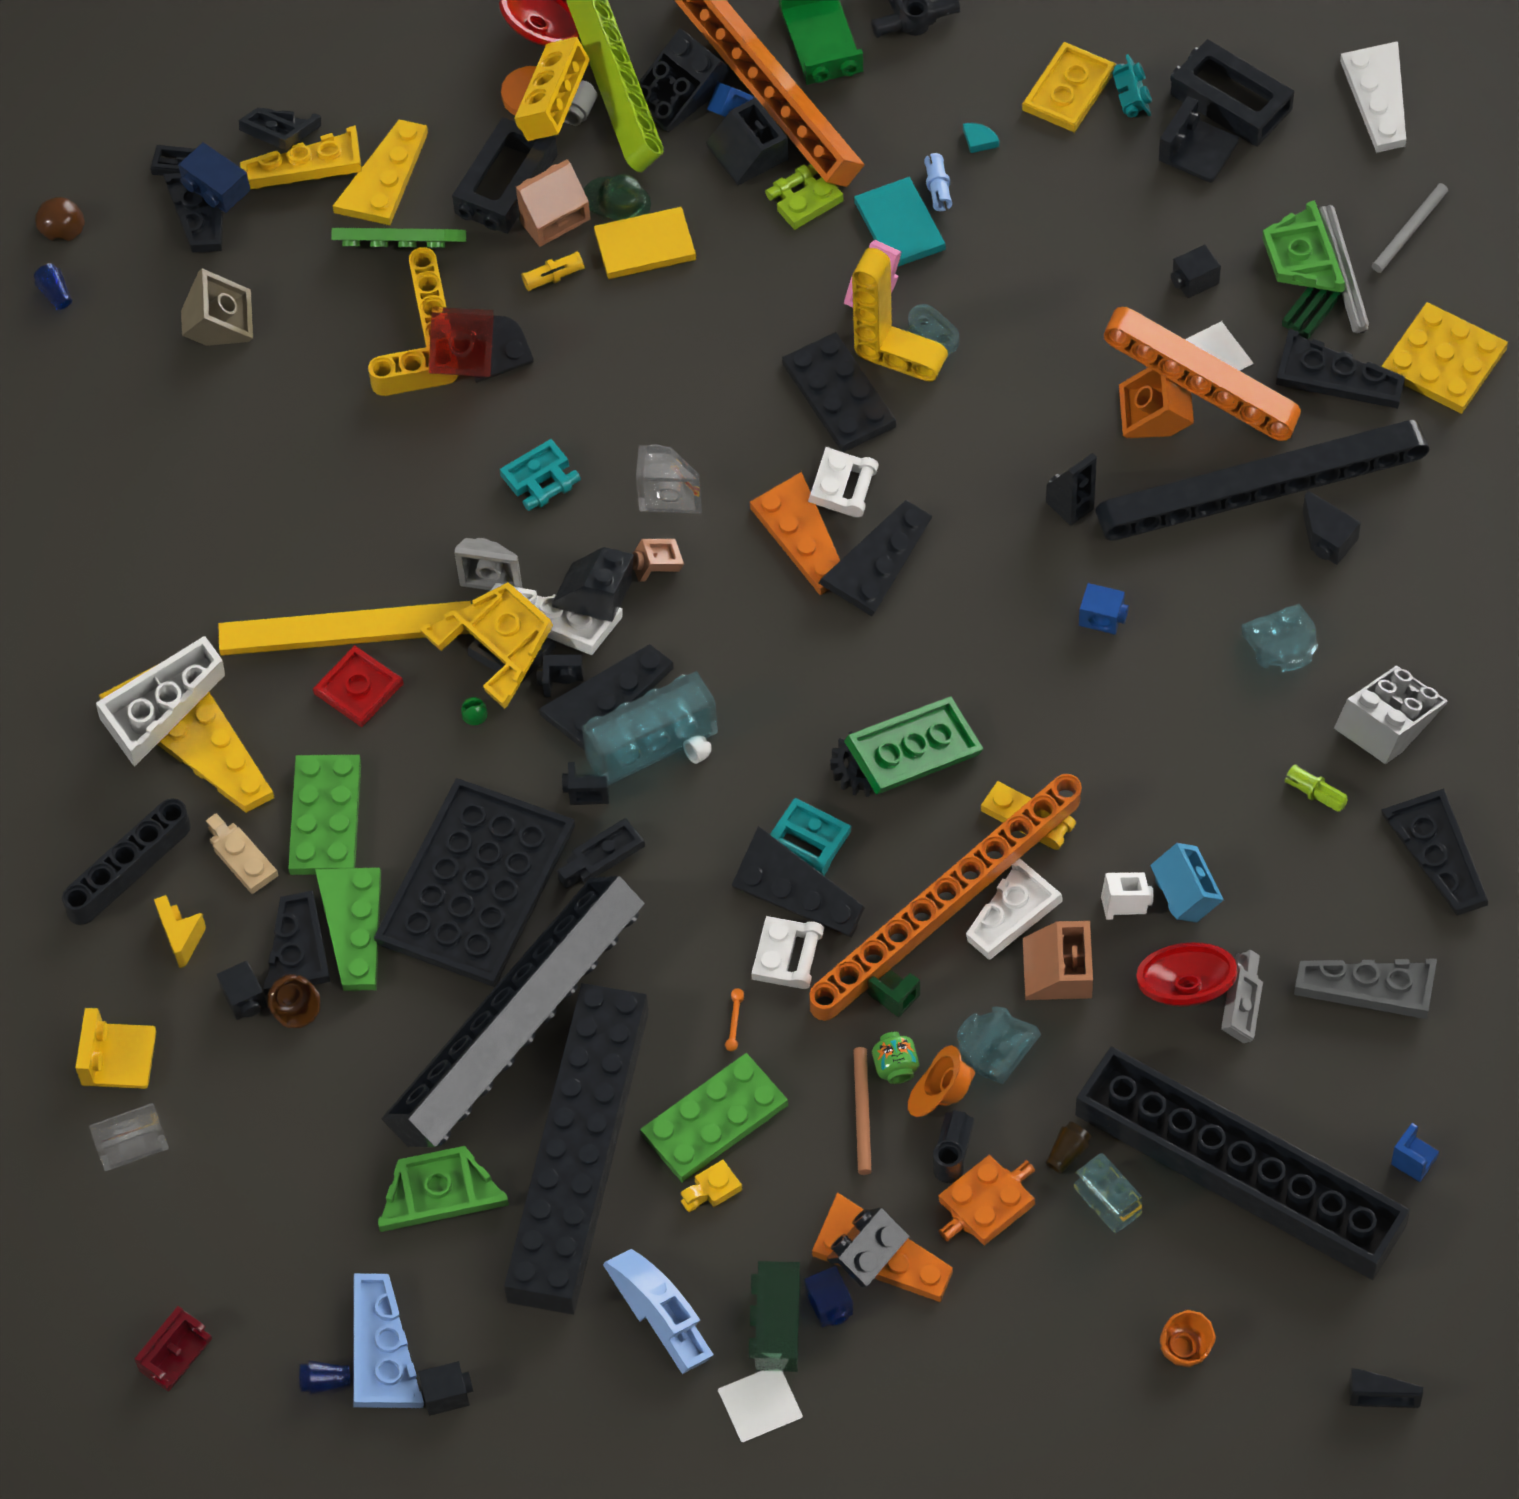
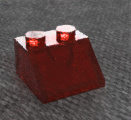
M432 307L429 373L490 377L494 310Z

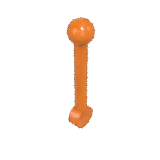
M739 988L731 992V999L734 1003L729 1039L725 1042V1048L728 1051H735L738 1047V1042L735 1039L740 1003L744 1000V992Z

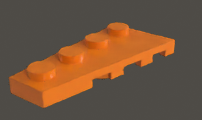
M802 472L750 501V509L818 594L822 595L829 591V589L818 582L840 559L816 504L808 502L811 492Z
M837 1192L813 1247L812 1256L829 1262L827 1257L833 1251L831 1245L838 1237L849 1233L854 1227L852 1221L864 1209ZM908 1238L874 1279L941 1302L952 1276L953 1267Z

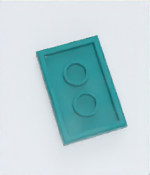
M910 177L854 196V203L873 239L902 252L897 267L946 250V243Z

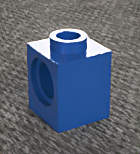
M1088 583L1079 609V626L1116 635L1119 623L1125 624L1128 615L1129 605L1124 604L1125 592Z

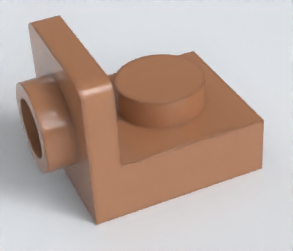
M641 539L632 553L634 554L633 570H635L639 582H645L651 571L679 572L684 565L676 539Z

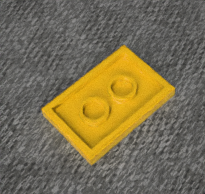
M1063 42L1022 103V111L1075 133L1113 76L1112 73L1116 63Z
M682 206L594 226L595 236L608 279L696 260L695 249Z

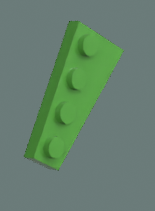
M332 228L331 240H342V246H360V241H370V247H388V241H398V247H417V241H427V247L445 248V242H466V230Z

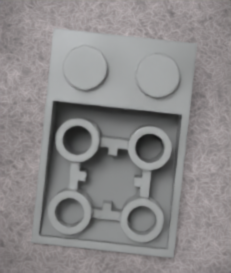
M1396 665L1347 699L1334 729L1384 764H1387L1410 745L1444 708L1448 701L1440 696L1436 690L1427 687L1414 678L1410 672Z

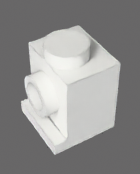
M1144 872L1105 873L1101 899L1106 920H1113L1114 915L1147 913L1148 906L1153 904V888L1147 885Z

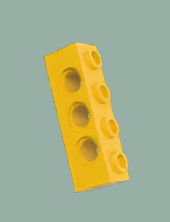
M578 37L546 44L514 118L518 129L523 132L527 141L558 135L590 61Z

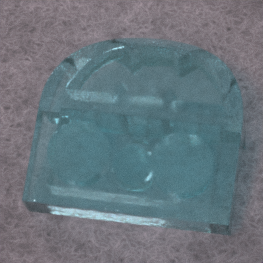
M1300 604L1286 607L1283 610L1241 624L1242 635L1254 649L1257 663L1264 668H1268V664L1281 666L1282 671L1296 670L1309 664L1312 661V654L1315 650H1318L1315 624Z
M992 1007V1012L981 1016L974 1013L968 1017L958 1030L957 1040L963 1059L968 1066L974 1069L976 1074L1004 1084L1041 1036V1033L1037 1026L1011 1017L1007 1008Z

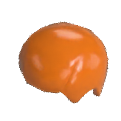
M1186 1310L1174 1314L1167 1321L1161 1332L1159 1343L1161 1344L1164 1356L1175 1365L1189 1368L1202 1363L1210 1354L1216 1340V1335L1211 1321L1202 1313Z

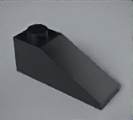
M1093 453L1070 467L1064 473L1053 476L1046 485V503L1070 526L1094 509L1097 456Z

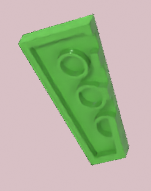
M380 868L315 869L343 991L377 990L378 944L374 941V936L379 928Z

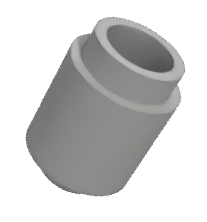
M587 81L580 82L564 122L577 126L587 119L598 96L592 84Z

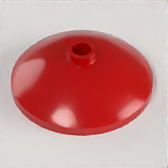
M500 0L499 2L501 13L507 24L517 34L532 43L545 47L546 44L573 37L580 38L566 0Z
M1191 942L1170 945L1151 953L1140 963L1136 975L1138 986L1147 997L1164 1005L1188 1007L1210 1002L1223 995L1236 981L1238 972L1236 961L1228 951L1212 944Z

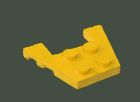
M509 582L472 600L473 604L457 612L455 610L450 611L444 615V619L432 625L429 622L420 628L422 635L440 651L466 629L505 665L483 685V688L504 709L512 700L553 627L552 621Z

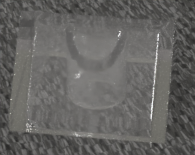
M153 1103L89 1125L105 1171L169 1149Z

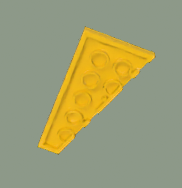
M148 670L100 694V700ZM210 692L157 744L180 763L184 762L201 779L204 778L214 785L219 793L246 813L274 798L272 789Z

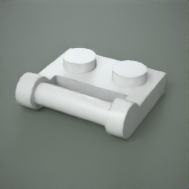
M826 447L808 502L852 517H861L866 507L864 500L871 478L877 473L878 462L870 457L858 458ZM850 472L859 473L852 498H843Z
M766 916L751 973L752 980L800 989L809 988L812 979L810 970L817 942L822 938L824 927L817 922L801 923ZM796 937L805 938L797 971L789 972L788 969Z

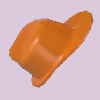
M952 1045L944 1047L916 1083L908 1099L910 1115L922 1117L932 1112L938 1105L947 1106L963 1099L975 1076V1071L961 1060V1053L957 1047Z

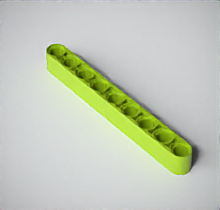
M566 0L584 50L590 59L591 69L624 158L632 169L642 173L663 154L664 148L608 0Z

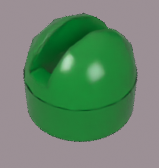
M478 697L466 699L461 707L462 718L469 725L483 723L487 718L486 704Z

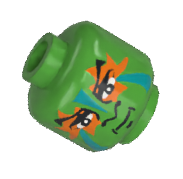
M889 1032L882 1035L880 1041L872 1049L877 1074L881 1079L888 1080L890 1084H901L911 1080L920 1066L913 1040L907 1036H900L899 1032Z

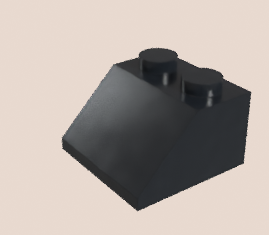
M602 547L573 562L552 602V607L613 622L632 583L634 554Z

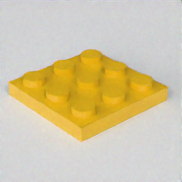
M1426 302L1381 367L1405 376L1404 386L1462 414L1507 350L1508 341Z

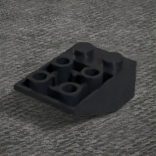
M680 28L640 79L639 84L653 121L669 133L711 99L717 81L725 84L734 71Z

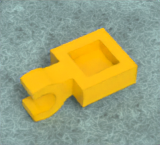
M721 1160L695 1176L696 1185H692L681 1192V1196L684 1198L681 1200V1203L688 1212L695 1210L707 1200L713 1207H716L741 1192L742 1184L725 1161Z

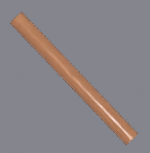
M857 1047L854 1049L858 1173L868 1175L871 1174L872 1170L867 1049Z

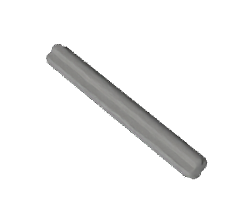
M1332 205L1322 206L1319 208V213L1345 282V289L1341 294L1352 331L1354 333L1366 332L1369 322L1335 208Z

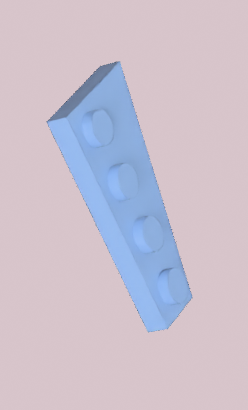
M354 1273L353 1407L423 1408V1397L421 1391H419L416 1380L417 1375L408 1351V1343L405 1332L402 1329L389 1274Z

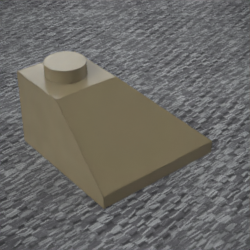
M205 269L198 271L181 310L182 336L206 346L250 342L253 339L251 289Z

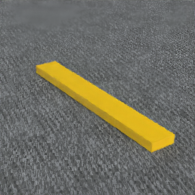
M471 601L218 623L220 655L224 656L426 638L420 631L423 625L429 622L432 625L444 619V615L450 611L455 610L457 612L471 605ZM465 629V630H463L460 634H471V633H469V632Z

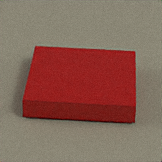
M354 645L313 688L314 695L360 727H363L404 683L403 678Z

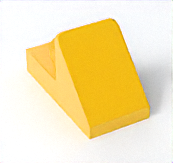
M164 895L154 899L178 966L182 968L187 965L205 932L206 925L202 913L182 919L177 904L170 906L167 896Z

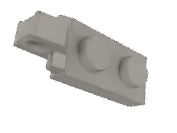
M1252 950L1236 954L1237 978L1227 991L1221 1030L1242 1043L1251 1042L1254 1039L1263 981L1258 979L1257 975L1260 955Z

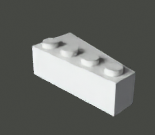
M203 636L96 702L100 720L134 767L225 676L223 661L208 639Z

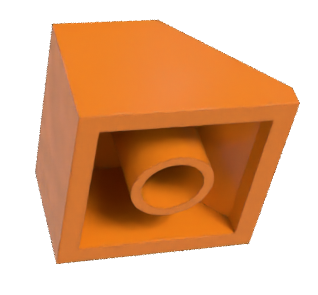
M1149 367L1119 384L1122 432L1124 437H1167L1178 433L1194 423L1191 391Z

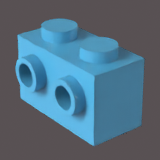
M1176 843L1150 865L1155 875V882L1163 891L1169 903V911L1177 920L1197 923L1224 901L1197 846Z

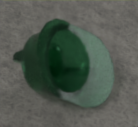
M621 174L613 177H599L590 181L584 187V193L589 201V209L596 214L615 221L649 214L651 208L650 196L632 176Z

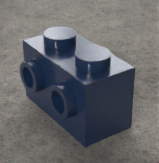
M204 142L178 164L181 174L180 180L183 186L188 191H195L201 195L211 207H218L225 213L251 191L247 172Z

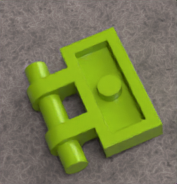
M811 164L795 169L794 174L786 179L781 177L773 182L772 187L765 190V194L770 201L778 196L782 198V201L777 203V211L794 230L844 201L843 193L835 184L827 183L822 177L818 180L813 177L818 172ZM801 183L804 185V188L795 193L791 190Z

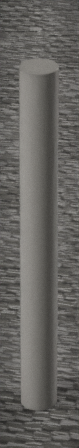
M1442 183L1437 185L1372 264V268L1376 272L1381 273L1446 195L1448 192L1447 186Z

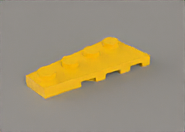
M399 119L364 164L362 172L357 173L334 203V213L391 226L427 137V125Z
M356 125L346 128L347 133L334 137L332 133L320 136L321 141L305 146L304 142L293 145L288 152L282 154L278 151H273L240 162V168L247 172L250 189H260L268 186L362 172Z

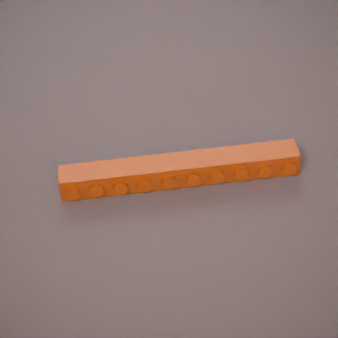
M674 0L827 183L847 187L865 164L727 0Z

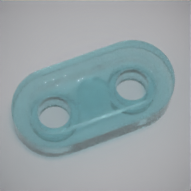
M927 304L917 305L910 310L908 326L913 334L942 344L948 350V354L957 350L959 347V331L940 312ZM925 322L927 325H920V323Z

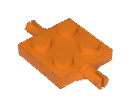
M990 1154L938 1195L939 1202L951 1213L953 1218L942 1229H939L941 1237L948 1242L957 1233L964 1230L974 1235L984 1246L1035 1205V1198L1021 1184L1024 1179L1035 1172L1033 1165L1025 1160L1024 1163L1011 1172L1003 1168Z

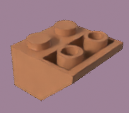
M568 159L550 166L546 171L533 178L526 179L516 187L521 224L539 247L591 219L589 201Z
M1090 921L1055 922L1023 938L1025 1000L1092 998L1093 969Z

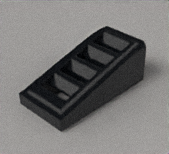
M1351 1368L1349 1379L1350 1405L1419 1408L1423 1397V1387L1369 1371Z

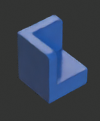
M717 81L707 109L726 117L731 110L754 99L755 96Z
M1411 1123L1394 1147L1391 1165L1421 1182L1438 1158L1439 1151L1417 1138L1418 1126Z

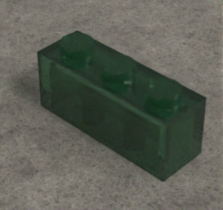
M758 1261V1274H751V1294L757 1295V1306H750V1327H756V1338H749V1359H755L756 1371L798 1372L800 1262Z

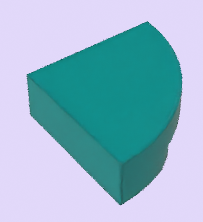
M977 123L963 124V132L970 153L999 147V138L990 128Z

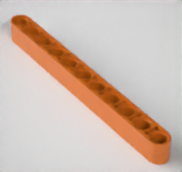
M1061 774L814 984L809 994L810 1012L818 1020L823 1021L831 1020L868 989V980L872 976L879 980L1057 827L1065 818L1071 815L1080 804L1082 791L1080 780L1072 774ZM1062 790H1069L1073 792L1074 795L1071 797H1063L1059 794V792ZM1039 810L1047 811L1050 814V816L1046 818L1038 817L1035 814V812ZM1019 830L1023 831L1026 836L1015 838L1011 833ZM997 851L1003 856L999 859H992L987 856V853ZM970 871L978 874V878L966 879L963 874ZM949 892L954 895V898L947 901L942 900L939 894ZM918 913H926L930 916V919L918 921L914 916ZM894 934H902L906 939L902 942H894L890 937ZM875 954L880 956L882 960L878 963H870L865 958ZM851 975L857 978V981L853 984H845L841 979L844 976ZM826 996L831 998L833 1002L829 1005H820L816 1000Z

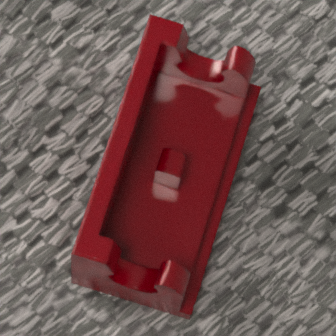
M177 1306L134 1359L139 1372L169 1392L209 1344L212 1337L204 1330L206 1327L200 1321Z

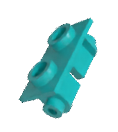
M1127 54V64L1116 65L1112 73L1118 92H1123L1119 94L1122 111L1130 118L1137 116L1139 111L1145 110L1147 115L1151 116L1149 103L1152 102V98L1148 88L1143 86L1142 80L1146 79L1144 70L1139 62L1135 64L1129 54Z

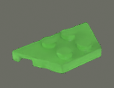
M1315 200L1308 202L1306 209L1299 214L1290 213L1281 222L1274 223L1263 230L1262 239L1277 282L1344 292L1345 282Z
M466 1146L399 1159L394 1171V1180L389 1186L386 1196L387 1202L382 1217H379L378 1225L380 1232L508 1206L509 1203L506 1193L501 1191L491 1180L489 1173L475 1161V1157Z

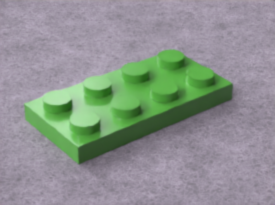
M296 755L288 868L290 875H316L315 869L355 868L361 776L360 755Z
M745 1053L642 1127L640 1133L681 1182H684L788 1106V1099L754 1060Z

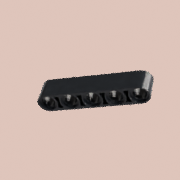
M171 798L160 803L65 889L62 901L71 922L77 925L91 922L188 834L191 824L186 806L181 800ZM172 817H179L177 820L168 821ZM150 838H156V839H155L154 841H152V842H145L146 840H148V839H150ZM133 859L129 863L122 864L124 860ZM101 881H108L104 885H98ZM79 902H85L81 906L74 907V905Z

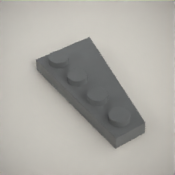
M1395 959L1394 963H1375V960H1361L1359 964H1345L1343 960L1300 961L1294 995L1427 1019L1437 959H1425V963H1409V959Z

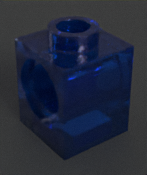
M836 1266L804 1279L805 1293L821 1327L829 1324L832 1326L840 1325L853 1315V1300Z

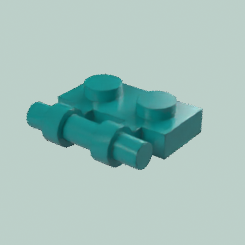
M552 439L500 468V476L517 497L527 491L531 494V496L522 501L528 511L537 506L540 508L549 503L550 498L560 492L565 494L573 488L572 485L581 481V477L576 470L568 474L562 471L569 467V459ZM552 477L555 482L542 489L539 484Z

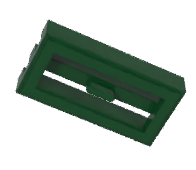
M1307 287L1283 318L1282 326L1288 330L1290 328L1299 332L1300 336L1308 340L1338 302L1341 292ZM1317 292L1318 294L1314 297V299L1307 306V308L1297 319V321L1295 323H1292L1299 315V313L1302 311V309L1306 306V304L1309 302V300L1313 297V295ZM1327 297L1328 300L1305 329L1301 328L1323 298Z

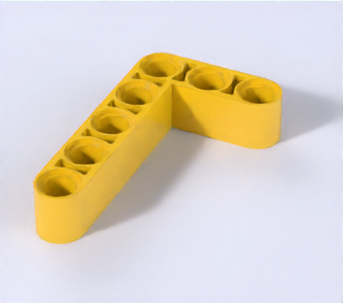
M419 247L409 255L411 276L426 347L382 355L370 361L368 372L371 387L376 394L381 396L453 383L459 376L457 356L437 259L434 251L427 247Z
M866 249L852 275L855 352L869 362L928 382L936 380L948 356V350L934 340L892 326L890 258L879 249Z

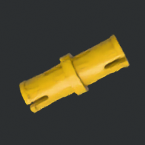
M576 251L555 261L549 259L545 261V265L526 273L524 272L521 274L526 289L531 291L552 281L554 284L561 281L560 278L578 270H583L584 263L579 252ZM561 266L565 267L546 276H541V274H544Z

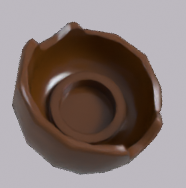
M55 197L43 202L35 217L36 228L51 241H54L55 238L71 241L82 232L85 224L83 213L79 207L65 197Z
M295 974L285 975L275 981L268 992V1007L272 1015L283 1026L287 1028H303L312 1023L320 1012V995L314 985L305 977Z

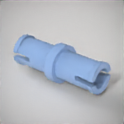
M932 153L930 154L932 164L929 156H926L924 159L928 175L926 185L928 190L931 191L933 208L936 211H946L944 201H946L948 209L952 206L949 193L950 178L945 173L942 155Z

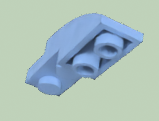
M630 1249L603 1264L639 1322L645 1319L648 1320L682 1374L707 1362L714 1355L695 1327L700 1321L697 1314L679 1290L651 1262L633 1249Z

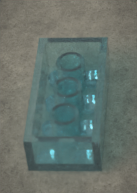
M697 671L689 675H681L672 683L660 689H652L643 697L631 703H623L614 711L604 716H596L583 725L582 732L586 759L596 775L607 776L609 786L683 750L684 741L693 736L699 735L708 738L718 733L715 699Z

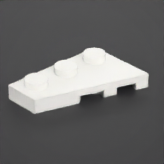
M1019 858L1012 864V870L1007 878L1002 879L997 886V893L991 902L985 904L966 933L967 941L990 960L1063 902L1062 894Z

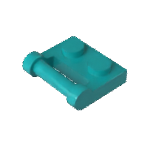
M794 798L770 835L822 875H825L832 860L850 835L851 825ZM786 833H789L822 850L820 856H817L783 838Z

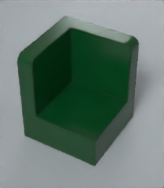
M889 970L880 980L874 976L868 980V995L899 1018L920 996V979L912 973H909L902 979L895 972Z

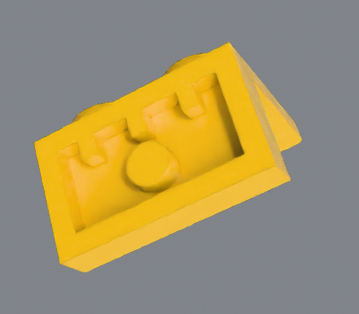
M85 1008L75 1067L82 1086L148 1088L157 1032L155 1026L107 1024L106 1021H102L97 1008Z

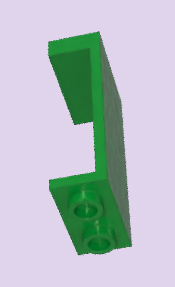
M779 0V6L806 85L823 83L830 79L864 72L862 49L857 50L840 0Z

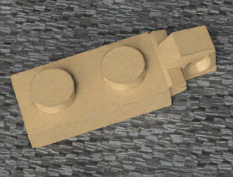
M217 813L206 820L209 826L208 830L213 835L210 842L215 853L251 894H254L279 876L275 867L240 827H237L234 823L227 826Z

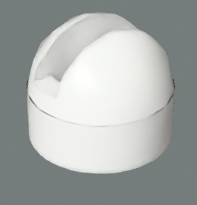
M693 736L683 743L687 757L694 764L705 760L711 752V744L706 741L704 736Z

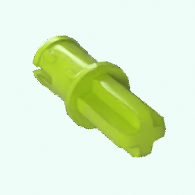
M1296 764L1289 769L1287 776H1290V778L1286 777L1285 783L1307 794L1308 799L1311 801L1316 799L1337 812L1342 811L1347 804V795L1325 783V778L1322 776L1317 778Z

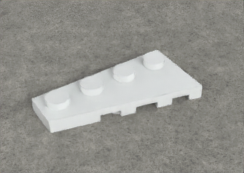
M1398 41L1342 53L1340 62L1376 153L1405 147L1406 130Z
M496 583L490 591L502 586L503 584ZM513 586L552 621L553 627L547 638L590 655L594 654L622 618L623 608H619L613 622L552 607L555 594L542 597L537 596L535 590Z

